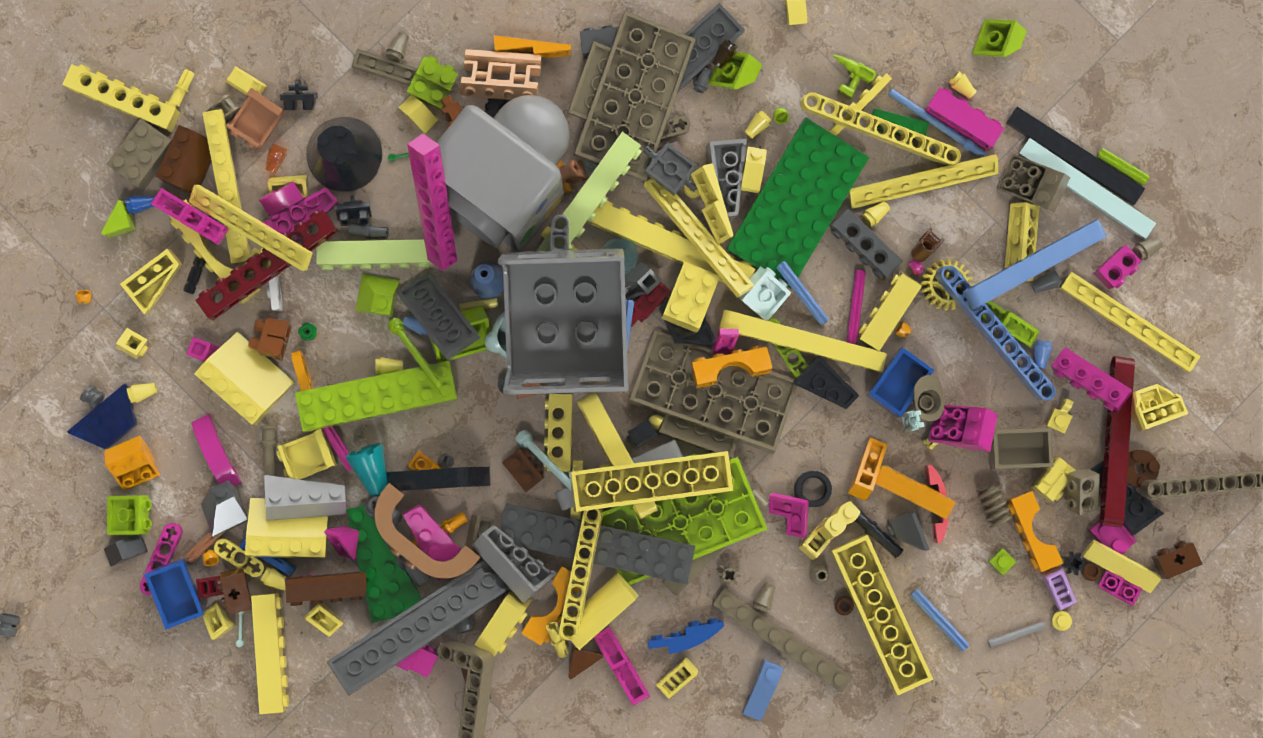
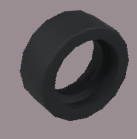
M808 471L797 478L794 492L796 498L809 500L808 507H819L829 500L832 494V485L825 474L819 471ZM809 478H817L824 485V493L818 500H809L802 493V485Z

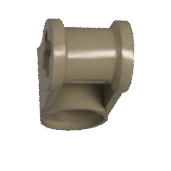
M226 94L205 112L222 109L225 123H228L236 116L241 107L231 100L230 94Z

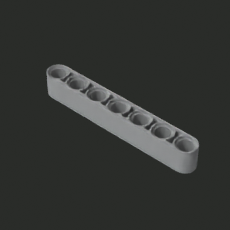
M674 439L631 459L633 463H641L683 456ZM567 487L555 492L562 511L573 507L572 493Z

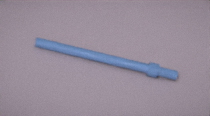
M894 89L888 94L961 144L962 148L966 151L970 150L980 158L986 154L985 151L974 144V141L969 138L967 140Z

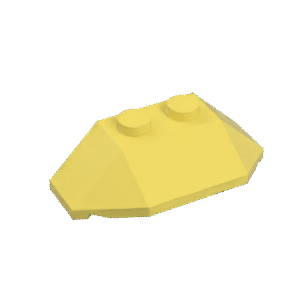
M1158 384L1135 391L1132 394L1131 416L1138 432L1188 414L1182 397L1178 394H1173L1170 390Z

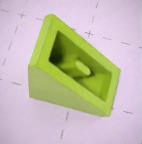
M120 200L117 201L101 234L109 238L136 230L131 213H128L126 203Z

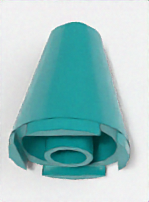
M382 443L362 447L357 453L355 450L346 455L348 463L371 497H379L387 486L385 454Z

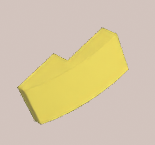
M784 0L787 10V25L807 23L806 1Z

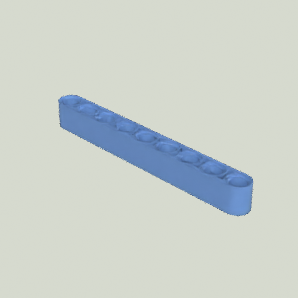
M1099 219L1092 221L966 289L963 293L971 309L977 308L1102 240L1107 235Z
M954 266L938 268L936 271L938 282L1032 395L1040 400H1051L1054 398L1056 389L990 308L986 304L974 309L968 306V301L963 291L970 288L971 285ZM945 270L950 272L948 280L944 277ZM958 284L962 287L961 294H958L956 291ZM982 314L986 315V322L984 324L981 322ZM995 328L998 330L999 333L997 338L993 336V330ZM1007 343H1009L1011 347L1008 353L1005 350V345ZM1019 358H1021L1023 361L1021 367L1017 365V360ZM1031 372H1033L1035 375V378L1032 382L1029 379V375ZM1043 387L1047 390L1044 396L1041 393Z

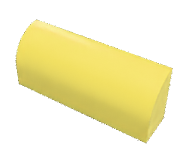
M619 573L614 575L585 602L579 633L571 640L579 650L638 598L639 595ZM578 609L575 610L571 615L576 616L578 614ZM570 625L565 626V633L573 635V627Z

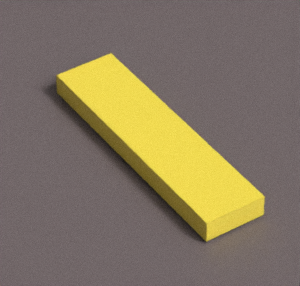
M1094 539L1083 552L1084 558L1124 578L1150 594L1162 580L1161 576Z

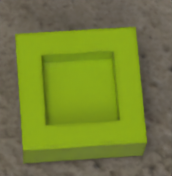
M1000 548L988 561L1001 575H1004L1016 563L1003 548Z

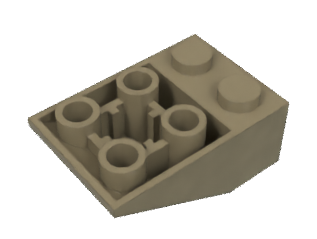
M1013 154L997 189L1055 212L1071 177L1065 173Z

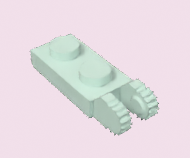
M920 410L905 412L901 416L905 432L924 427V422H920L919 415H921Z

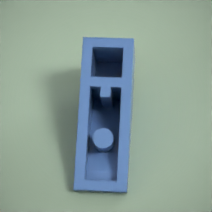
M765 659L762 660L743 711L744 715L759 721L762 720L782 674L783 667Z

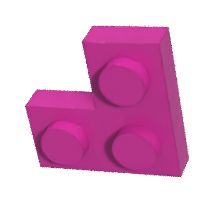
M772 493L769 497V513L787 517L786 534L800 538L807 536L809 500Z

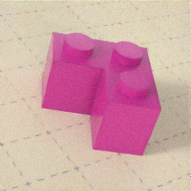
M426 645V647L421 648L396 666L405 671L411 669L425 677H429L438 659L437 649Z

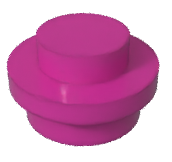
M912 258V261L908 263L914 275H922V270H924L922 263Z

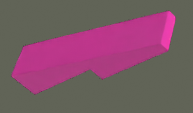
M608 627L593 637L631 704L636 706L651 697L612 629Z

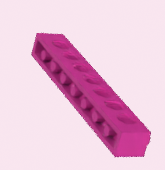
M421 134L407 144L427 260L444 271L457 262V254L440 145L426 135Z

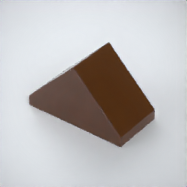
M574 647L569 679H573L602 659V653L585 649L579 650Z

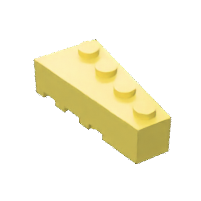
M901 271L891 281L890 284L892 286L889 291H885L881 296V303L878 308L874 307L869 317L871 319L868 324L864 323L858 332L861 334L860 339L878 351H880L922 287L919 282Z

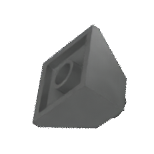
M230 481L210 489L201 503L212 537L221 535L248 521L238 489Z
M907 512L887 520L888 525H886L890 536L893 535L895 539L919 550H930L915 512Z

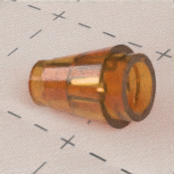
M272 144L268 150L265 170L276 173L287 156V149Z

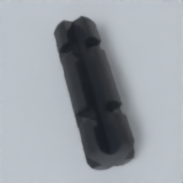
M195 257L194 267H191L187 278L188 283L185 284L183 289L184 292L189 294L195 293V285H198L203 271L201 268H204L206 263L204 259Z

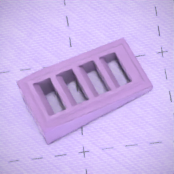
M1056 566L1041 573L1059 611L1077 603L1063 568ZM1065 589V591L1057 594L1058 591ZM1068 595L1069 598L1060 602L1061 598Z

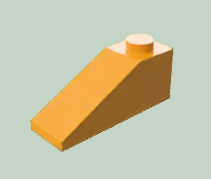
M872 437L869 438L853 476L848 494L864 501L867 500L874 489L888 444Z

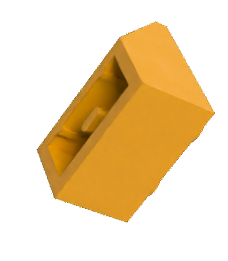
M140 435L104 450L105 466L124 491L160 476L152 453Z

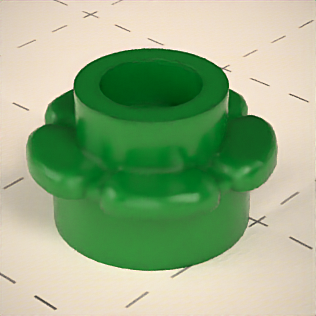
M305 322L298 329V334L304 341L313 340L317 336V328L314 324Z

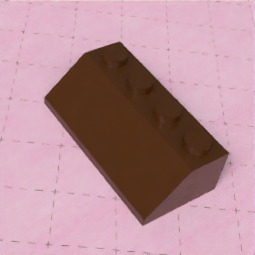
M358 571L285 578L286 603H290V606L302 605L303 601H310V604H320L324 599H330V602H341L342 598L350 597V600H362V596H366V573Z

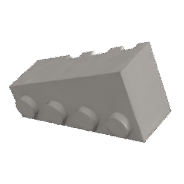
M747 139L709 142L706 146L708 164L713 163L729 220H734L739 212L740 189Z

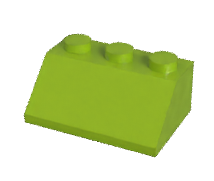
M482 305L460 311L476 330L480 339L448 361L488 350L485 346V337L490 333V326ZM430 338L437 363L446 362L447 359Z

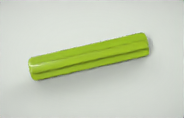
M1102 148L1098 152L1097 158L1138 183L1144 185L1149 180V175L1106 149Z

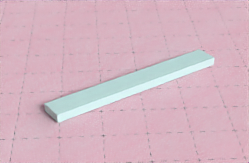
M1031 138L1028 139L1018 155L1065 173L1071 177L1066 188L1143 240L1148 237L1156 225L1154 221Z

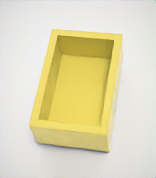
M684 261L661 319L697 333L720 276Z

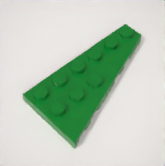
M365 505L347 509L350 528L359 531L356 555L360 571L366 573V599L371 622L375 623L395 618L423 600L407 571H403L397 565L395 555L383 541L384 539L377 529L375 520L365 512Z

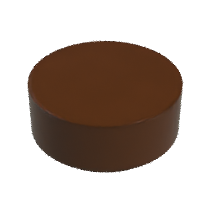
M1092 561L1085 562L1083 565L1085 570H1081L1082 577L1089 581L1099 579L1102 574L1101 567Z

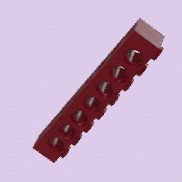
M324 210L313 212L309 216L310 219L306 222L302 221L296 224L293 231L282 235L292 241H295L297 237H302L300 245L309 251L314 250L339 232ZM318 226V232L311 235V227ZM263 248L262 253L247 259V263L244 266L234 268L230 272L231 275L227 278H221L216 281L213 288L202 291L195 301L207 318L214 321L289 268L291 264ZM270 259V266L263 268V262ZM254 270V278L248 280V272ZM234 282L239 283L236 291L231 290V285ZM218 293H222L223 298L220 302L215 301V297Z

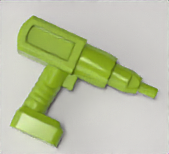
M833 55L840 64L845 66L846 70L852 72L849 76L852 78L849 87L840 85L837 90L839 93L851 99L860 79L868 84L874 80L876 72L852 59L848 60L843 56Z

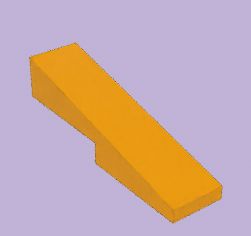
M494 35L495 52L534 53L535 55H541V59L572 56L571 45Z
M887 465L881 467L875 484L945 519H948L956 501L923 483L916 482Z

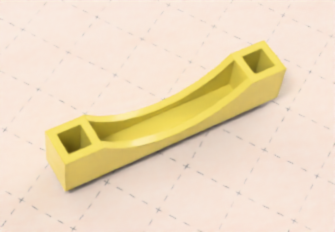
M186 199L184 200V202L194 207L192 204L189 203V201H187ZM171 217L170 223L176 229L179 228L183 232L181 236L188 244L192 243L195 247L193 249L194 253L199 258L203 257L205 259L207 269L211 273L215 272L218 275L217 281L231 275L230 272L233 269L226 267L213 255L204 236ZM247 274V279L251 280V276ZM234 282L231 285V290L236 291L239 283ZM259 288L251 295L243 299L240 303L244 304L256 293H258L261 289Z

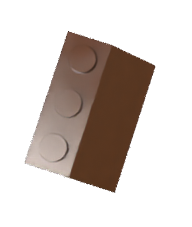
M178 125L155 177L167 184L192 193L194 185L201 186L212 162L207 137Z

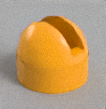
M79 290L75 292L76 301L80 305H83V302H85V305L91 302V291Z
M902 321L896 327L894 334L901 338H906L911 333V328Z
M209 549L207 552H204L202 559L205 566H214L219 562V557L214 550Z

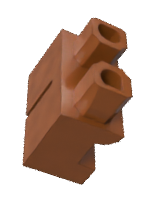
M451 95L440 100L444 107L441 111L445 120L449 122L447 123L448 126L452 124L462 111L459 102L454 103Z
M266 318L265 321L255 320L253 330L262 334L260 339L250 338L249 348L258 351L261 356L266 355L283 361L287 347L286 343H288L292 330L289 321Z

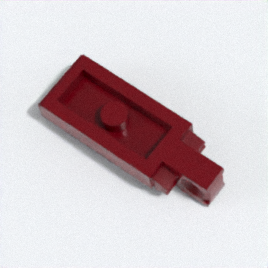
M660 282L648 295H641L634 303L631 327L638 320L641 323L646 320L669 295L671 290Z

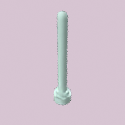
M527 430L521 431L516 436V442L522 447H528L571 491L570 479L533 442L532 435Z

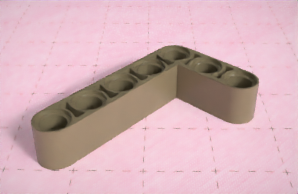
M457 640L441 644L437 649V655L440 660L468 670L458 738H483L495 663L494 656L489 651Z

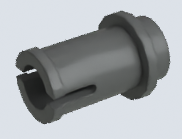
M703 68L697 81L693 83V89L698 93L707 91V84L713 72L708 68Z

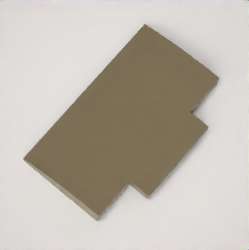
M625 11L611 48L593 41L568 114L585 120L573 156L599 165L620 134L624 132L641 145L639 149L642 151L636 160L632 158L628 163L630 169L625 175L646 181L648 176L644 171L650 165L651 158L643 153L647 146L655 152L658 149L696 39Z
M655 330L629 403L665 416L659 434L712 453L728 451L729 459H732L737 442L774 454L797 386L792 384L795 379L773 371L768 374L751 377L743 368L729 366L718 373L715 385L696 389L690 368L691 364L697 358H713L712 350L694 344H675L671 335Z

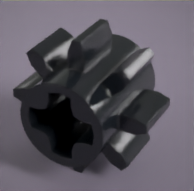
M1069 551V556H1062L1064 564H1061V567L1067 569L1066 574H1070L1073 570L1074 575H1079L1078 571L1085 570L1083 565L1087 561L1080 558L1082 553H1077L1074 556L1073 551ZM1073 560H1076L1077 564L1071 566Z

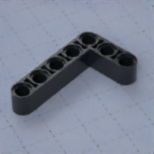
M490 466L387 472V485L390 483L399 491L491 486Z

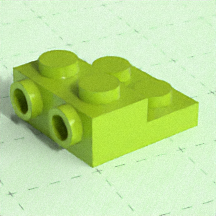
M430 55L428 57L424 56L406 93L440 110L443 106L440 100L447 97L458 74L455 72L456 69L447 64L442 66L438 64L439 60Z
M149 495L107 496V535L149 534L152 522L149 519V510L152 507Z

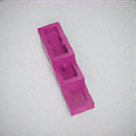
M162 188L151 203L154 207L217 245L221 243L229 230L224 225Z

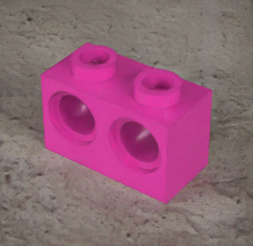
M1124 245L1093 274L1108 289L1114 287L1117 289L1125 282L1124 278L1128 274L1131 276L1139 269L1138 265L1142 261L1127 245ZM1123 258H1126L1128 260V267L1123 265ZM1109 270L1114 272V280L1109 277Z

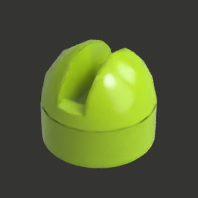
M779 107L774 110L773 118L777 124H784L789 120V114L786 109Z

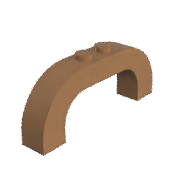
M390 483L384 488L378 497L375 507L376 526L381 537L392 547L390 551L398 558L400 555L406 558L405 563L414 570L417 567L423 573L436 578H453L467 572L480 559L466 545L451 560L440 562L431 559L394 527L392 521L393 510L404 497V494Z

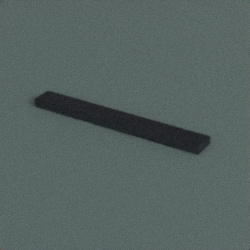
M1018 106L1006 122L1010 127L1031 138L1132 205L1136 204L1145 190L1141 185Z

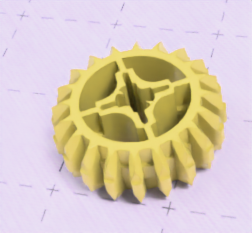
M947 259L945 263L943 260H939L938 264L934 262L932 268L928 267L926 269L928 274H923L922 276L927 281L921 282L922 286H926L921 291L922 293L928 292V295L924 298L925 300L932 299L929 303L931 306L936 302V309H940L943 305L944 311H947L949 306L951 310H955L957 305L954 300H949L950 295L938 280L933 281L938 268L954 266L967 282L973 280L972 277L967 278L966 276L970 273L969 270L962 271L965 265L962 264L957 267L958 261H954L952 265L950 259ZM945 270L944 277L947 280L950 278V272ZM958 284L957 287H956V289H961V291H960V294H961V292H962V287H961V285ZM934 288L941 291L943 298L935 293Z

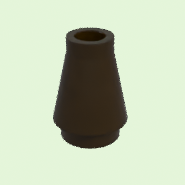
M727 39L720 42L712 63L721 69L736 53L738 47Z

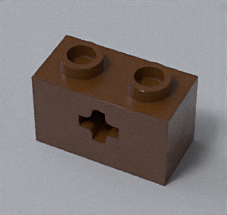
M1183 540L1175 543L1174 548L1169 550L1168 548H1163L1156 552L1157 555L1152 556V560L1162 579L1172 578L1203 565L1194 543Z
M244 567L220 572V579L217 580L219 591L224 593V597L221 598L223 609H227L229 615L251 610L252 601ZM231 589H235L237 593L233 594V591H231Z

